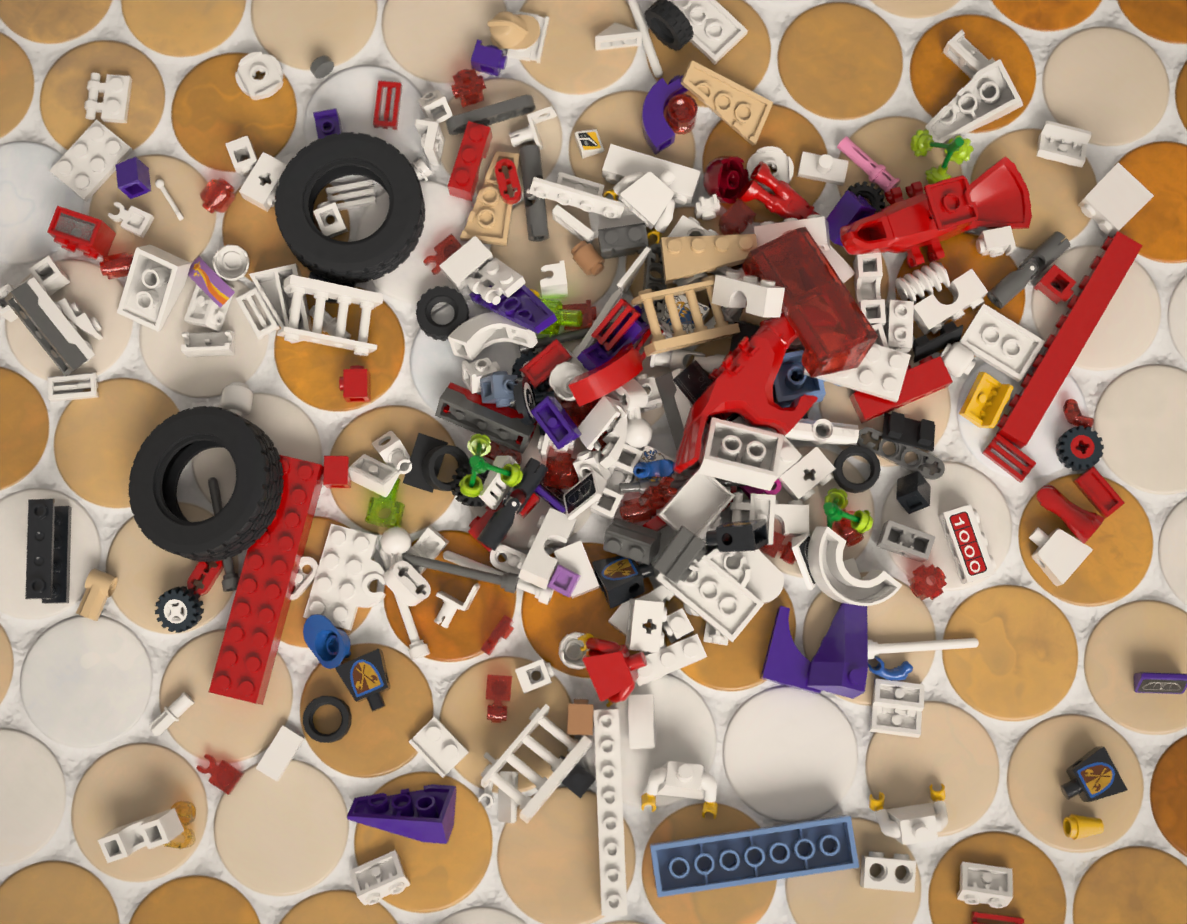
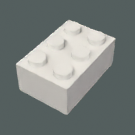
M712 417L706 432L698 473L770 491L777 478L784 435Z

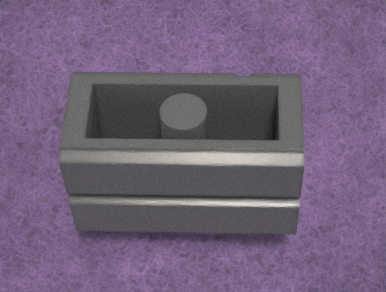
M645 223L598 229L600 254L604 259L635 255V253L641 254L646 246L649 247Z
M616 518L612 525L606 529L603 549L649 565L659 552L661 532Z
M682 525L656 560L653 567L676 584L680 580L685 582L693 571L689 568L694 560L699 562L707 552V549L704 548L706 542Z

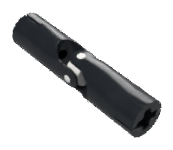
M534 458L529 459L522 470L523 477L521 482L510 488L503 499L502 505L504 506L494 512L478 536L477 540L496 551L513 525L515 513L518 514L522 511L549 471L545 465ZM516 489L524 493L525 497L522 504L517 498L510 496Z

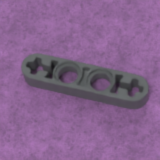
M523 95L450 117L446 120V126L449 134L457 135L465 133L468 121L488 126L534 111L536 107L531 95Z
M653 244L649 247L651 250L645 259L643 290L667 289V284L665 285L661 245ZM656 254H658V258H660L658 263H655ZM657 271L660 273L661 278H654L650 272ZM665 299L653 301L659 323L665 314ZM642 303L641 317L645 323L649 324Z
M870 427L859 430L857 445L867 447L877 456L912 472L919 471L923 477L930 480L938 479L944 474L945 466L939 458L915 447L884 439L880 441L877 450H875L873 447L876 444L868 442L866 445L863 444L864 439L861 438V434L865 435L867 432H870V438L877 441L879 437H882V432ZM885 442H892L895 445L896 450L893 455H886L883 452L882 446ZM907 452H914L917 455L918 460L915 465H908L905 462L904 457ZM923 457L927 458L924 463L932 465L934 462L937 463L936 468L939 469V473L935 472L930 475V469L924 466L921 468V471L917 468L921 465Z

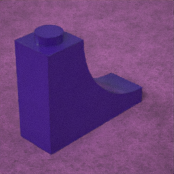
M779 606L760 679L820 694L821 690L807 687L810 661L801 654L791 637L789 629L790 608Z

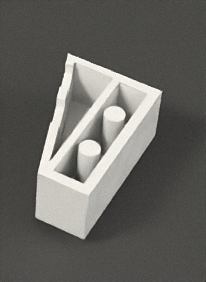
M296 263L249 274L280 327H288L293 294L290 293L291 290L283 289L284 279L290 275L302 277ZM305 294L302 295L298 329L312 332V323Z

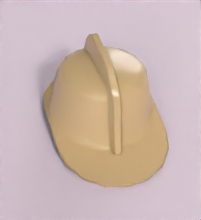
M504 11L495 15L487 23L490 27L491 42L500 49H526L532 46L540 35L538 21L528 15Z

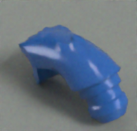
M669 459L639 462L633 468V473L642 479L647 477H667L675 472L672 470L674 462Z
M874 656L878 661L876 667H871L868 663L870 672L886 680H905L908 674L913 671V666L908 661H904L900 666L893 669L885 668L884 662L879 656Z

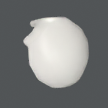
M238 245L221 247L213 258V267L217 275L229 281H235L245 276L250 265L248 254Z
M560 363L551 371L549 385L562 400L574 401L576 399L568 385L576 376L585 372L575 363Z
M573 632L567 634L559 643V657L568 668L576 670L586 668L582 658L589 649L582 652L580 647L584 646V643L578 640V637L584 635V633Z

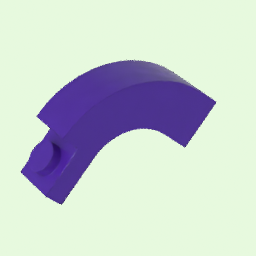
M684 75L675 76L669 81V85L661 78L650 89L644 101L642 130L647 144L655 155L675 142V133L666 122L663 112L670 102L688 91L681 84Z
M638 305L634 306L641 313V308ZM631 312L607 339L609 343L633 315ZM640 315L611 351L606 350L605 346L597 341L583 350L577 359L585 369L590 371L613 358L624 345L629 343L634 345L650 326L643 321Z

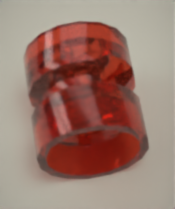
M678 94L669 101L666 122L674 133L678 135L687 134L694 128L698 112L695 99L687 94Z

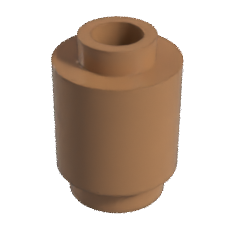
M584 240L572 249L573 260L587 276H596L604 269L603 264L605 260L591 243H587Z

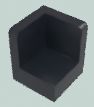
M919 471L897 480L896 499L908 514L930 506L931 487Z

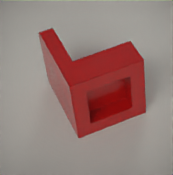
M324 456L323 485L326 488H351L348 456Z

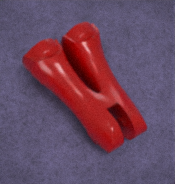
M1044 485L1036 495L1040 505L1047 511L1049 510L1060 517L1083 544L1088 541L1104 521L1101 515L1089 512L1073 504L1052 485Z

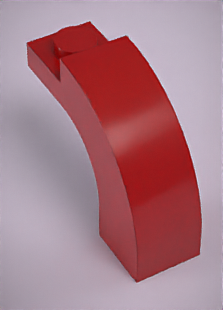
M632 343L624 345L613 358L604 364L576 376L568 386L579 407L609 394L637 376L643 370L641 355Z

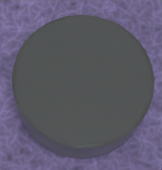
M320 56L313 61L310 71L316 78H324L331 73L334 63L328 56Z

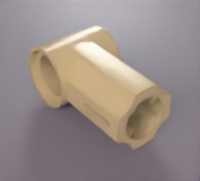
M95 568L92 569L86 579V591L76 613L98 621L107 598L112 596L116 589L118 578Z

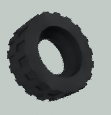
M657 0L645 11L644 15L648 27L656 38L671 50L679 51L694 37L693 28L689 20L671 1Z
M448 286L430 288L425 294L421 295L420 301L417 302L416 316L419 326L428 337L430 336L434 340H448V336L457 327L469 320L467 302L463 295L454 288L451 289ZM441 302L450 304L454 309V318L445 325L435 323L431 317L432 308Z

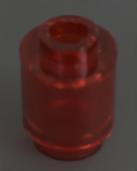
M127 252L103 256V261L100 262L102 275H107L109 280L128 276L134 257L133 253L127 254Z
M642 496L623 501V506L619 507L622 520H627L631 523L650 520L652 516L657 515L653 497L647 498Z

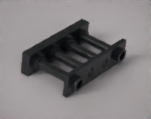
M28 499L25 599H42L43 604L69 603L72 507L55 506V499Z

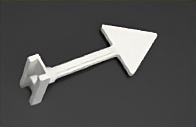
M646 246L618 282V290L612 294L580 345L577 344L572 352L567 350L573 357L568 362L577 364L584 372H588V370L577 359L578 355L592 345L596 338H593L591 334L619 302L622 294L628 292L651 250L649 247Z

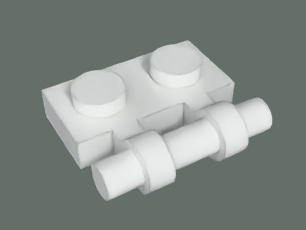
M91 73V79L87 83L89 94L84 106L86 110L85 118L95 120L96 112L102 113L101 119L104 122L127 123L132 86L131 77L107 74L106 83H100L101 75ZM98 93H104L103 103L97 102Z
M496 257L478 271L480 279L468 277L466 280V284L472 292L480 294L483 300L494 305L499 304L502 294L510 297L526 283L522 275Z
M733 493L735 497L733 502H730L732 522L742 520V511L749 512V520L766 519L769 544L767 545H772L776 495L751 493L750 503H743V493Z

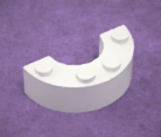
M816 526L808 546V565L815 583L828 597L845 604L870 606L886 601L900 589L902 585L882 570H871L866 576L859 579L852 577L845 569L843 563V549L847 541L829 527Z

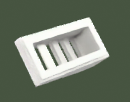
M509 455L496 456L493 465L503 468L506 464L513 465L517 462ZM490 470L479 497L491 510H496L511 487L501 481L500 473Z

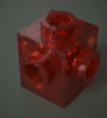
M475 68L461 70L453 76L454 85H451L454 98L460 99L462 107L474 105L484 100L483 89H486L482 75L477 76Z
M557 453L555 457H547L546 467L549 471L545 475L544 486L569 490L579 482V477L573 466L575 459L571 458V454Z
M922 564L912 571L914 576L908 582L910 583L909 587L912 593L917 598L920 597L921 600L930 597L933 600L944 592L941 588L947 585L944 580L946 576L938 566L935 568L931 564L926 567ZM927 577H929V579L932 581L933 585H928V584H927V582H926V578H927Z

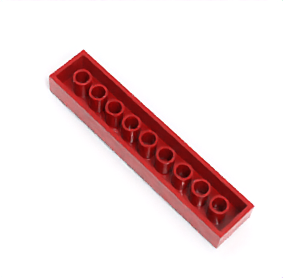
M279 455L284 474L282 476L284 484L279 509H277L276 516L271 525L268 526L267 531L247 550L208 691L209 693L260 705L264 703L291 603L290 597L295 588L296 574L300 568L301 557L304 555L324 477V467L321 464Z

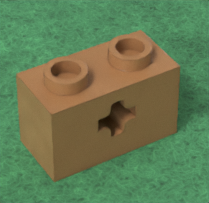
M574 699L573 704H568V735L593 736L594 704H589L588 699Z

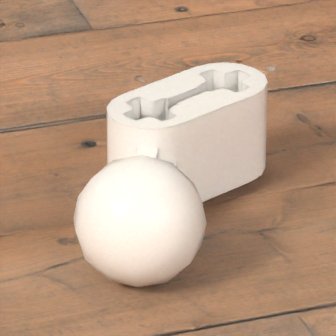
M633 378L606 396L619 400L628 413L625 443L634 448H642L649 444L653 430L650 424L641 418L640 409L644 408L648 402L647 392Z
M400 527L387 529L383 533L380 542L382 550L390 556V568L384 573V582L406 605L416 606L429 597L431 592L430 585L408 562L402 559L403 555L411 547L410 534Z

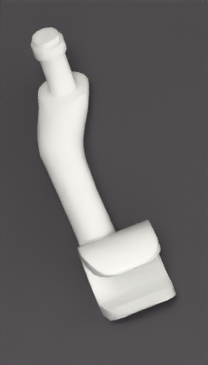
M486 752L484 754V758L489 760L492 766L498 761V758L495 760L489 753ZM492 781L486 786L484 794L478 799V802H480L484 796L490 798L491 802L486 808H490L494 803V798L491 795L494 784Z

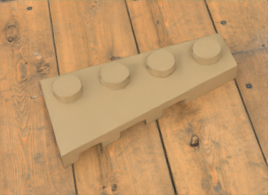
M693 60L690 61L681 84L752 146L755 145L773 102Z
M496 151L486 174L484 184L478 193L476 203L467 219L468 222L460 236L461 241H469L476 236L485 244L507 246L513 204H507L501 198L495 175V165L501 159H510L514 162L518 174L520 154ZM503 166L501 171L504 173L505 179L509 178V170H511L507 166ZM509 184L507 185L508 192L505 194L514 197L515 191L512 190V186Z
M756 234L662 237L660 241L665 285L673 283L674 280L680 278H692L695 274L702 272L710 273L720 267H732L757 260L758 258Z

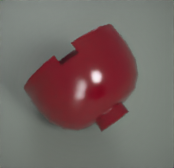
M719 156L708 164L704 172L703 184L705 191L710 197L716 194L717 199L721 203L731 204L738 202L736 199H738L746 183L749 182L748 169H744L742 163L745 162L738 156Z

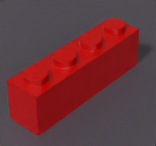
M932 356L926 357L919 361L920 365L913 368L908 365L897 402L854 390L855 393L851 395L850 400L861 424L947 388L953 381L941 356L934 359Z

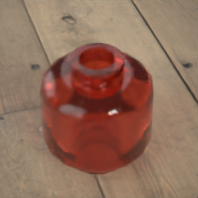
M222 178L218 180L211 179L200 192L203 208L212 214L215 211L218 213L226 212L235 200L233 192L235 188Z
M842 509L843 511L852 515L856 512L852 510L846 511V509ZM842 518L840 521L833 522L832 530L847 541L845 544L847 547L854 546L864 539L863 535L865 532H856V529L851 527V520Z

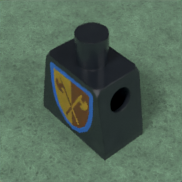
M766 519L724 523L716 527V530L707 531L708 546L718 545L719 552L755 551L769 544Z
M623 556L592 562L594 574L610 609L629 601L630 598L643 594L645 591L643 579L654 575L651 563L649 565L644 563L637 565L635 560Z
M376 649L335 668L356 702L367 699L372 712L386 706L381 693L391 688L381 649Z
M1104 746L1093 748L1067 768L1066 771L1071 781L1060 786L1066 799L1079 794L1083 802H1092L1128 790Z

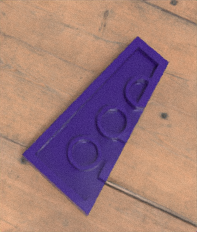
M525 285L520 287L510 297L502 294L500 296L501 300L497 305L487 303L480 294H475L474 292L469 294L473 302L537 334L557 321L555 314Z

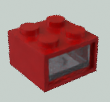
M57 206L47 233L54 237V242L62 245L61 248L74 253L76 250L82 251L84 256L97 260L98 257L107 258L116 235L102 220Z

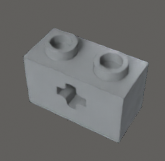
M888 520L883 525L877 547L923 563L929 558L935 536Z

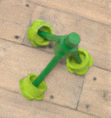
M479 433L472 435L471 440L467 443L468 450L474 455L470 458L471 474L464 476L459 482L460 492L468 497H477L480 495V491L483 490L482 480L477 476L478 473H484L487 470L500 473L501 481L509 485V487L516 486L523 477L520 465L517 463L513 465L506 464L503 468L489 464L482 456L490 452L491 440L488 436Z
M832 488L827 492L828 495L825 496V504L823 505L824 512L827 515V527L832 530L833 522L847 518L851 520V527L856 529V532L864 533L870 530L873 518L868 510H857L853 515L842 510L848 505L847 493L843 489L837 490V488Z

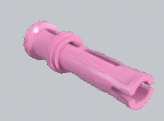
M847 136L838 144L837 148L869 176L868 179L871 183L875 182L883 189L884 194L890 191L891 188L899 185L901 181L899 178L895 179L886 171L884 165H878Z

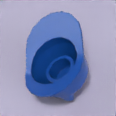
M320 614L311 615L306 620L303 627L304 640L323 667L328 669L336 668L343 659L351 656L350 638L345 631L337 629L326 616Z

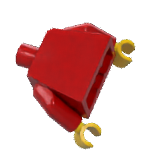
M590 633L578 637V640L584 643L580 650L583 652L589 649L582 659L600 701L608 699L607 707H610L613 703L625 701L635 688V682L639 677L637 669L647 666L644 653L639 652L630 655L625 644L619 645L617 642L594 638Z

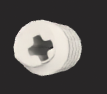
M935 261L931 262L929 266H922L921 270H914L912 274H905L904 279L899 277L895 281L901 300L907 301V299H910V301H914V304L917 302L916 295L923 300L925 299L924 291L929 295L934 294L932 287H935L939 292L942 290L941 283L947 288L950 287V280L946 269L940 262L937 263Z

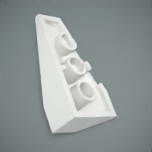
M999 59L979 70L949 104L944 106L925 126L929 130V135H932L934 142L947 143L958 135L962 136L1023 106L1022 100L1001 60Z

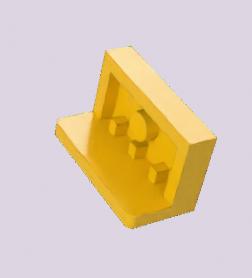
M979 372L959 414L979 428H994L1000 420L1001 412L1009 401L1014 387L1010 384H1001L986 372Z

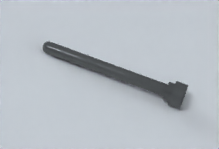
M610 322L601 334H604L614 322ZM591 327L537 338L538 343L533 348L519 345L520 354L525 353L526 355L529 351H535L536 348L548 346L555 339L560 343L582 339Z
M211 477L208 480L213 512L216 515L223 507L218 481L216 478ZM227 557L226 560H223L225 575L223 576L224 580L221 581L224 592L237 590L240 579L238 573H235L232 558Z
M404 554L402 558L403 561L412 565L501 585V588L510 593H515L518 584L519 574L511 572L502 576L412 554Z

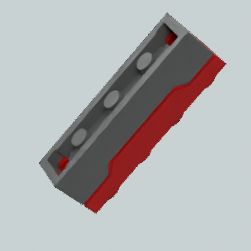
M450 382L441 395L435 416L476 434L486 435L490 440L522 454L533 438L537 426V421L535 424L524 425L521 422V419L524 418L523 413L519 414L517 410L510 407H496V403H482L480 394H472L470 390Z

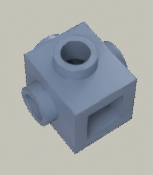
M507 371L494 372L493 375L480 379L482 403H496V407L510 406V402L514 401L513 388L514 385H517L514 382L517 375H508Z

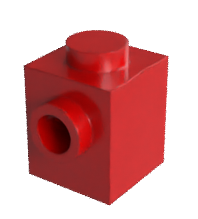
M360 365L350 366V369H343V376L339 378L340 391H343L345 401L371 402V374L368 369H364V366Z

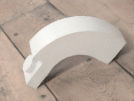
M495 312L484 313L467 320L448 336L453 354L472 361L483 349L494 343L513 342L529 348H533L538 343L535 332Z

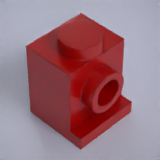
M1054 264L1034 286V289L1040 290L1055 304H1058L1061 300L1066 302L1075 292L1071 288L1076 284V281Z

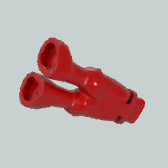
M763 161L759 162L750 175L752 180L746 183L738 196V199L743 202L756 199L764 203L771 213L773 212L783 219L797 218L802 220L807 219L810 215L818 214L814 211V206H810L788 183L774 177L769 166ZM758 183L764 184L765 186L772 189L775 195L770 194Z

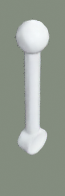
M161 179L156 180V187L161 189L176 216L181 221L184 217L164 187V181Z

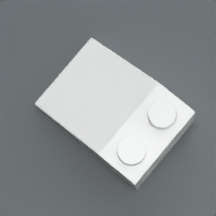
M1117 163L1078 206L1085 216L1092 218L1098 224L1102 232L1112 237L1154 195L1120 163Z
M151 244L136 247L117 313L157 332L161 331L185 285L191 263Z

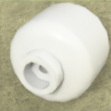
M955 342L952 345L948 343L940 354L949 374L954 377H960L963 373L968 375L976 364L972 361L974 352L959 342Z
M232 382L222 390L220 408L229 410L241 417L247 416L251 412L253 392L249 389L248 385L241 382Z

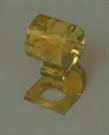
M178 801L170 809L175 808L184 831L181 835L185 837L184 843L170 841L163 845L178 849L189 848L195 843L196 837L194 831L187 828V826L194 822L196 808L189 801Z

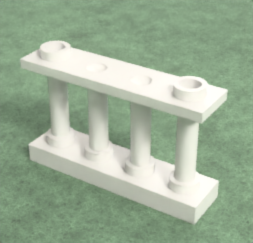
M290 275L284 279L283 289L291 290L290 293L293 295L289 325L278 330L277 336L284 337V340L288 342H299V340L353 350L354 354L360 356H368L369 353L377 350V345L367 343L371 310L383 303L384 294L296 275ZM305 293L314 295L316 299L312 332L298 329L302 295H305ZM328 298L337 300L339 304L335 336L321 334L325 301ZM351 303L359 304L360 308H362L358 341L345 339L348 306Z
M547 704L542 709H535L529 717L531 722L498 761L493 766L489 764L480 775L483 777L481 779L482 787L486 788L492 781L520 805L519 808L522 810L520 818L526 823L532 819L590 749L592 741L585 735L580 741L578 739L574 740L546 717L550 708ZM539 724L568 747L567 751L570 753L564 760L562 758L558 759L530 736ZM523 743L552 766L554 772L548 779L546 777L542 778L514 755ZM507 762L536 785L535 789L538 792L533 798L524 796L498 774Z

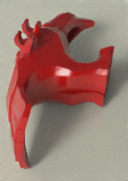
M1005 156L988 168L971 184L968 183L965 176L961 175L925 185L924 193L922 183L917 181L905 187L909 197L906 200L903 199L900 186L891 188L890 191L885 192L886 200L891 204L890 206L871 216L842 226L840 228V238L844 249L851 255L885 252L898 254L907 251V264L911 269L925 263L920 247L928 246L927 257L930 263L938 261L945 257L940 242L966 231L980 227L1001 228L1011 226V229H1029L1032 219L1030 194L1015 163Z
M809 305L794 307L781 313L780 317H772L761 321L760 328L750 339L745 336L738 346L724 357L721 366L709 374L708 378L714 379V381L690 408L672 470L680 474L699 460L701 439L709 416L734 412L739 414L750 427H763L774 433L787 435L818 398L813 395H801L790 404L789 408H782L774 402L773 383L782 364L785 352L791 343L803 333L819 327H835L837 325L835 318L830 313L820 311L818 308Z

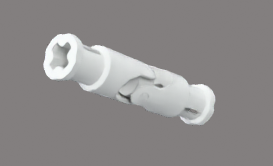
M677 349L651 355L650 367L664 366L669 367L670 370L686 369L682 360L685 355L693 354L695 355L693 362L696 360L705 371L711 373L714 369H718L721 366L726 355L716 354L704 357L705 354L701 352Z

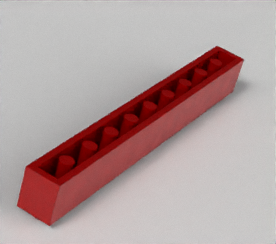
M1119 231L1112 237L1107 236L1101 245V249H1103L1101 256L1096 255L1089 266L1092 269L1089 276L1085 275L1078 285V288L1081 290L1077 296L1073 295L1067 303L1066 307L1069 308L1067 314H1062L1055 324V327L1058 328L1054 335L1050 334L1043 345L1046 347L1043 355L1038 354L1031 365L1034 367L1031 375L1027 373L1022 380L1020 386L1023 389L1019 395L1015 393L1008 406L1011 407L1007 415L1003 414L996 426L999 427L996 435L1000 434L1020 449L1028 444L1143 245Z

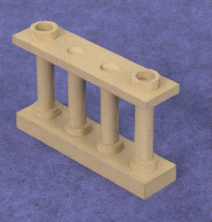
M715 275L702 278L701 282L670 289L652 292V289H645L638 292V296L631 300L632 305L643 303L652 333V343L644 347L646 356L726 339L740 333L738 323L729 325L728 321L724 319L721 306L712 304ZM697 291H707L716 322L713 329H708L707 326H704L695 294ZM686 294L695 326L694 333L687 334L686 331H683L674 296ZM665 299L674 331L672 338L666 339L665 335L661 333L653 304L655 300Z

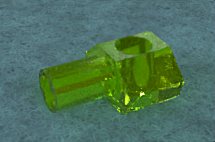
M539 298L557 318L556 322L539 334L558 335L560 326H581L583 316L580 310H565L560 300Z
M397 478L387 497L381 495L380 498L370 497L364 522L387 528L401 526L405 505L396 501L400 479ZM382 509H390L391 514L385 519L379 517V512Z

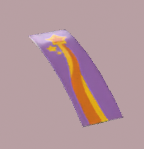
M200 256L191 264L188 276L221 308L235 292Z

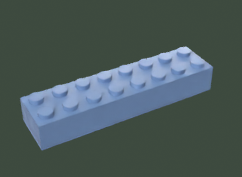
M849 815L650 844L658 897L859 868L852 820Z

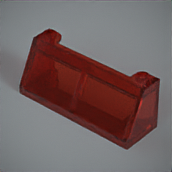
M797 228L751 250L741 268L745 275L760 277L761 280L775 281V286L785 288L781 311L805 347L802 364L811 378L858 368L878 338V335L807 228Z

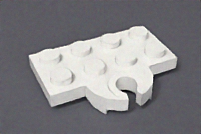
M331 524L303 615L304 618L308 619L311 615L320 614L326 616L334 626L351 631L358 607H374L384 599L385 593L381 591L372 593L370 591V583L374 580H380L383 585H386L383 579L386 570L379 563L372 560L378 543V536Z
M715 549L707 556L704 555L699 562L694 560L689 567L693 571L685 582L680 580L676 584L662 573L656 577L659 583L731 642L737 638L764 604L745 588L750 579L751 571L745 556L740 560L738 569L732 570L727 567L726 559L734 556L736 552H719L718 549Z

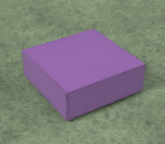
M558 564L547 586L570 598L581 575Z

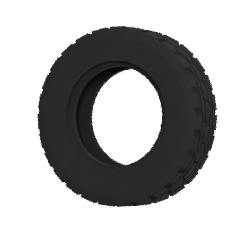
M335 133L309 143V146L301 149L295 158L293 157L287 164L286 170L282 172L278 181L279 186H277L275 194L276 220L280 232L293 255L303 266L308 267L311 272L318 276L322 275L323 278L334 282L336 280L341 283H351V281H356V283L369 282L371 279L375 280L383 277L386 273H391L399 267L400 263L403 264L407 260L411 251H414L419 242L418 238L421 237L424 228L425 203L418 176L411 163L393 145L387 144L385 140L376 136L371 137V135L364 133ZM359 175L370 178L380 184L389 195L388 214L379 229L364 239L351 242L334 240L320 232L314 225L313 208L321 190L333 180L344 176Z
M193 407V409L188 408L175 415L173 414L147 436L133 461L134 464L131 467L129 477V503L134 514L133 517L138 527L141 528V532L159 548L194 561L216 562L226 560L227 557L232 558L242 553L243 550H247L267 531L268 526L271 525L276 516V511L279 509L282 499L281 494L283 493L284 484L282 477L284 476L283 467L277 448L274 447L272 440L251 421L220 407ZM210 448H226L232 456L236 468V483L231 498L216 515L203 521L190 522L181 512L177 500V486L180 475L187 463L200 452Z

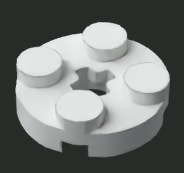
M253 52L240 60L235 74L236 81L242 92L250 96L251 99L268 98L282 88L283 71L274 56H269L262 52ZM257 71L265 73L263 79H254Z
M773 146L762 147L748 160L746 169H748L749 181L752 180L750 179L752 171L761 161L771 165L772 169H776V172L772 175L778 180L789 184L794 172L793 162L780 148ZM758 183L770 194H774L772 189L765 186L764 184Z

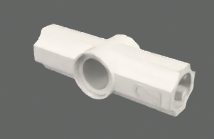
M801 418L785 437L793 440L810 441L816 445L826 443L851 447L857 445L859 429L858 425L835 423L827 419L810 420ZM816 427L823 428L826 436H819L816 433Z

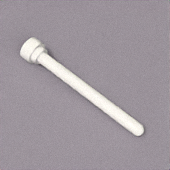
M627 0L637 29L642 33V43L653 74L656 78H660L663 75V71L638 1Z
M381 548L380 555L385 570H388L390 568V556ZM394 593L411 642L409 645L410 649L408 650L411 660L429 655L428 645L424 644L423 640H420L409 606Z
M451 551L443 553L445 560L460 566L502 576L507 574ZM520 578L518 579L517 588L534 594L535 598L539 599L538 602L546 605L549 604L554 592L553 589L547 586L545 590Z
M976 638L878 644L870 639L868 640V659H874V656L883 653L975 648L979 645V641Z

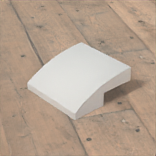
M875 679L870 732L919 738L921 736L925 685Z

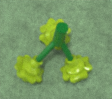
M927 129L923 131L917 130L916 134L912 136L910 143L911 150L914 151L916 157L920 155L926 156L927 151H930L933 147L945 148L944 152L947 155L943 164H940L938 168L932 167L930 170L925 171L928 184L952 178L947 173L949 161H954L960 165L963 163V160H970V154L974 150L973 146L970 145V139H963L959 135L956 136L955 140L950 139L948 144L934 142L932 135H929V130Z

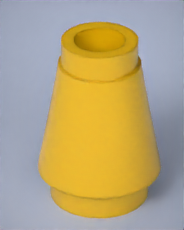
M1071 814L1063 820L1065 835L1074 840L1102 833L1104 829L1101 818Z

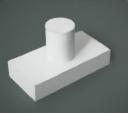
M803 152L797 177L843 186L849 161L832 158L827 154L817 155Z

